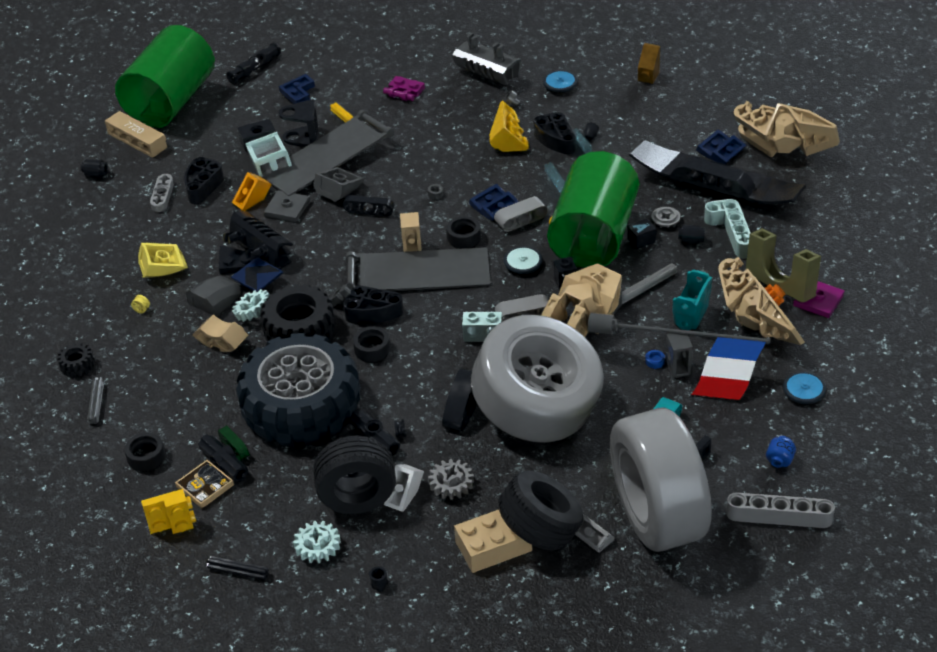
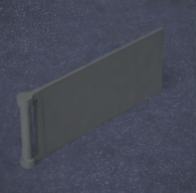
M360 110L355 117L291 155L289 158L292 166L289 167L286 160H283L277 164V170L273 171L270 168L262 173V178L290 196L313 183L315 173L339 167L387 137H393L395 130L372 118L366 111ZM365 120L377 129L381 130L383 133L377 132L376 130L366 125L362 121Z
M487 248L386 253H355L349 251L346 253L348 282L351 281L354 285L355 261L360 260L361 286L387 291L490 286Z

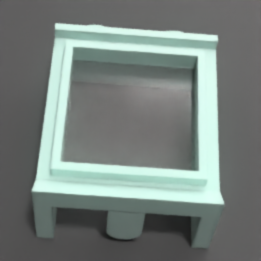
M277 132L245 143L249 156L260 177H263L260 165L269 162L271 169L275 171L278 169L276 159L281 157L285 158L289 167L292 166L288 152Z

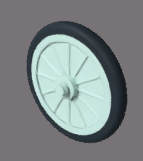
M526 246L513 248L504 256L506 268L518 274H528L536 271L543 261L539 251Z

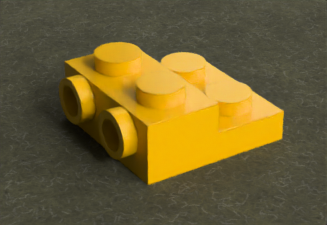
M183 489L141 501L150 534L170 528L173 534L194 528L192 523L196 522L193 510L189 511L193 506L190 496L185 497Z

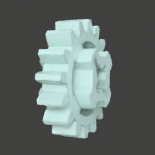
M262 289L258 292L254 290L253 293H246L244 297H241L240 301H236V305L232 307V312L238 321L242 320L244 322L247 319L251 321L253 317L255 319L259 318L262 305L270 295L269 292Z
M314 521L311 526L306 523V528H299V534L294 535L295 540L293 544L296 555H301V560L308 558L309 563H312L313 560L321 563L323 558L328 561L329 555L335 556V550H340L339 543H341L338 529H333V524L331 523L326 526L325 521H322L321 524H317Z

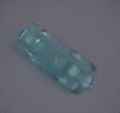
M575 128L573 131L576 136V143L584 153L591 152L592 145Z

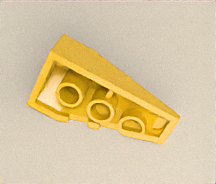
M503 100L500 102L489 134L490 144L502 152L527 151L529 149L528 140L525 136H522L524 130L518 124L520 121L517 114Z

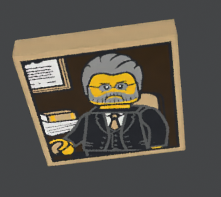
M206 460L176 481L175 485L179 490L183 489L184 494L190 496V499L200 508H204L234 486V482L210 461Z

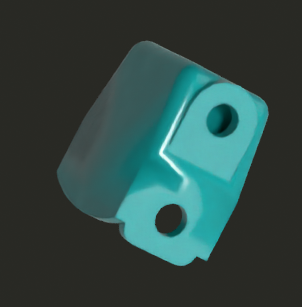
M698 270L688 271L687 284L683 292L677 298H673L674 323L682 330L697 329L709 306L712 277L706 272Z

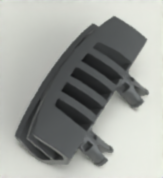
M474 33L468 34V41L456 48L452 54L453 60L458 67L508 86L507 80H513V77H519L520 59L504 54L503 44L499 45V42L493 44V49L478 44L477 34L474 36Z

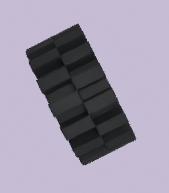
M76 342L72 343L73 346L68 344L66 349L61 348V352H58L57 361L60 370L67 377L72 375L73 378H76L78 374L81 377L83 376L82 373H89L88 370H92V366L95 364L91 348L87 344L83 345L80 342L78 345H76Z

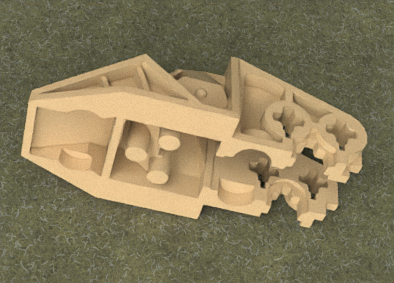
M749 101L738 105L734 109L735 119L740 123L738 130L741 138L769 157H773L776 152L790 153L797 147H800L804 154L808 156L837 146L840 142L837 126L809 110L778 103L776 108L762 105L759 109L752 111V104Z
M737 257L736 259L727 258L719 264L718 270L726 305L731 312H735L741 326L744 325L753 330H760L761 335L765 338L774 337L778 340L802 345L804 340L756 277L753 276L749 269L743 272L739 270V267L743 265L741 259Z
M594 264L566 275L559 294L553 293L541 316L565 321L568 318L566 307L572 301L575 309L567 324L586 337L590 313L612 315L618 307L622 275L600 264Z

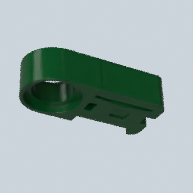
M227 425L218 430L220 442L229 445L240 461L250 455L244 442Z

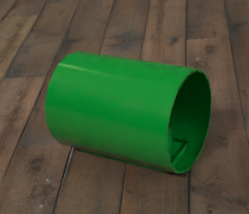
M170 25L162 29L117 80L115 95L120 106L127 115L147 126L161 128L168 125L215 68V57L212 49L205 39L193 29L182 25Z
M597 151L579 156L571 165L547 232L549 246L558 258L572 257L576 267L587 268L594 264L609 265L617 257L640 185L638 174L629 162L616 154Z

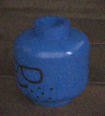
M786 436L775 437L769 444L766 458L774 467H787L792 463L796 453V446Z

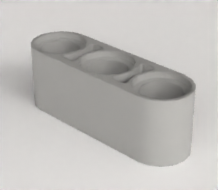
M534 196L498 210L494 215V219L504 231L509 232L544 218L548 213V208L538 197Z
M539 294L503 301L496 305L495 312H502V322L521 315H541L549 300L546 295Z

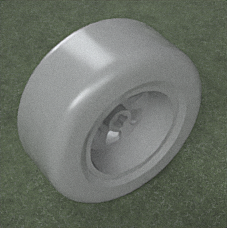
M541 315L516 316L495 326L485 338L474 362L471 374L472 392L483 414L495 426L507 434L531 442H554L567 438L577 432L585 424L595 407L604 383L602 363L591 343L568 324ZM517 373L522 374L524 380H522V379L517 375ZM551 376L556 380L557 383L551 380ZM549 388V389L552 390V391H543V390Z
M656 408L618 420L613 425L610 435L612 469L623 508L640 541L650 550L661 552L704 538L710 529L712 518L710 490L699 451L684 422L675 412L667 408Z

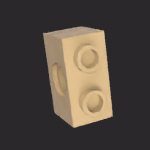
M418 212L400 214L403 251H422Z

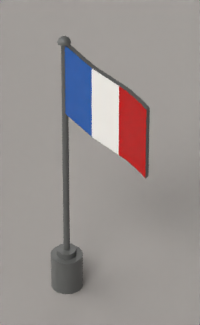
M590 313L588 320V332L612 335L620 327L717 337L707 356L700 381L691 394L740 400L749 385L755 363L765 344L767 345L771 341L769 337L756 338L620 324L618 319H615V315Z

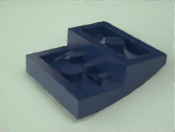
M718 129L699 144L696 151L715 162L726 164L742 151L746 144L734 135L729 138Z
M498 184L491 186L469 200V204L477 212L492 221L495 220L494 215L498 210L519 202L509 191L505 193Z

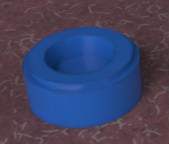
M651 350L645 355V363L650 368H660L665 364V355L659 350Z

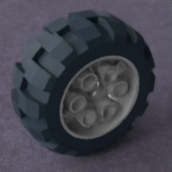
M304 333L291 334L290 338L281 339L277 337L267 341L266 347H258L249 355L247 363H243L237 378L238 385L236 391L243 419L260 437L269 442L275 439L282 446L294 447L295 443L304 442L305 446L319 443L322 437H333L341 431L343 423H349V417L357 409V404L360 400L359 376L354 360L337 342L331 344L327 337L317 334L313 337H306Z

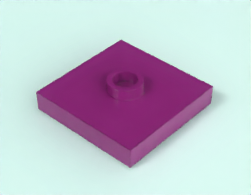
M818 281L816 297L806 302H799L795 299L793 306L830 318L843 298L845 290Z

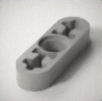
M162 174L156 180L150 200L151 208L154 212H162L167 209L174 186L173 178L170 174Z

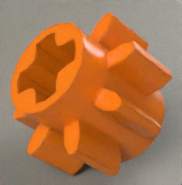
M769 284L765 287V290L778 306L785 301L782 297L786 294L779 285L775 284L772 286Z

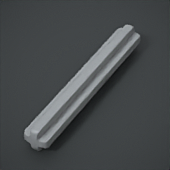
M671 263L622 291V304L676 274L677 266Z

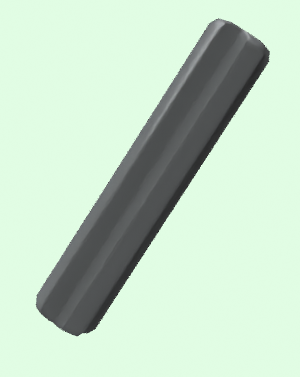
M95 377L92 381L87 416L89 424H97L99 422L104 387L103 378Z

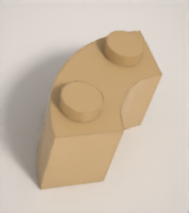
M212 315L193 333V336L209 348L214 346L220 348V352H231L243 342L248 334L236 322H224L215 315Z

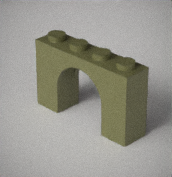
M763 228L750 233L746 269H749L757 280L767 284V286L769 284L772 286L775 284L779 285L786 295L795 298L799 302H806L816 297L821 261L820 255L807 249L794 254L791 275L787 276L778 268L775 261L774 253L777 235Z

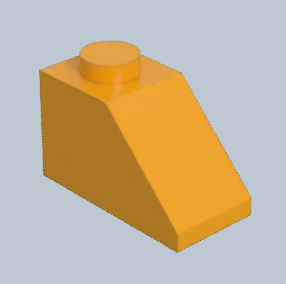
M247 172L232 203L245 211L264 200L272 184L258 175Z

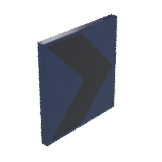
M257 258L231 276V279L252 291L256 290L258 292L281 276L283 271Z

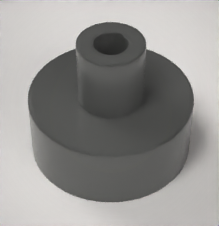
M510 90L503 100L509 106L513 104L516 107L520 102L516 99L517 93L513 90Z

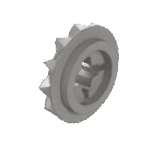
M660 207L652 212L651 219L654 225H660V228L675 227L680 222V213L671 207Z

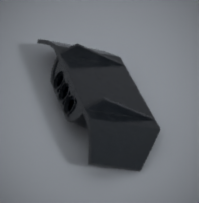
M644 140L629 154L630 157L649 170L661 176L671 178L673 183L682 181L745 199L750 205L752 202L761 204L794 202L806 188L805 184L789 183L682 152L669 150L647 140Z

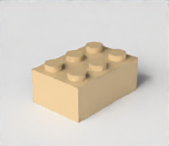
M499 510L454 525L456 544L472 573L532 551V545L521 539L506 525Z

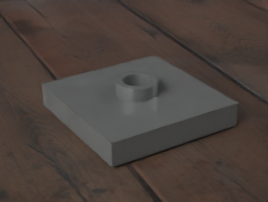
M277 190L264 211V217L297 222L309 204L310 196L295 193L288 196L283 191Z

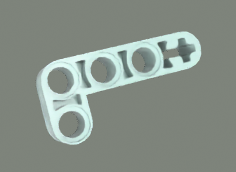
M726 199L706 203L704 222L711 226L724 224L735 255L746 259L750 230L738 201Z

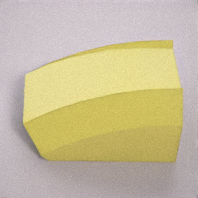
M141 243L138 264L140 265L143 278L162 277L188 268L184 255L177 244Z

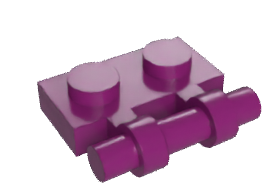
M395 76L388 84L389 88L385 87L383 89V93L392 98L399 97L404 101H414L415 97H418L425 89V83Z

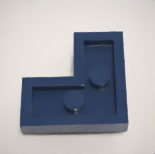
M304 74L278 86L279 92L293 104L310 100V95L306 91L315 87V82L307 74Z

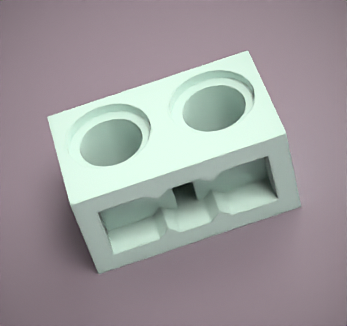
M463 312V341L484 342L489 332L502 322V312Z

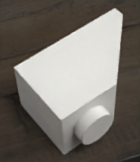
M406 464L396 465V486L391 496L384 502V505L404 512L418 492L424 471Z

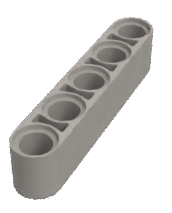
M732 493L727 499L726 515L730 520L738 522L828 528L833 523L835 505L827 499Z

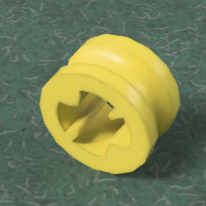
M137 295L131 302V307L138 313H145L150 306V301L143 295Z

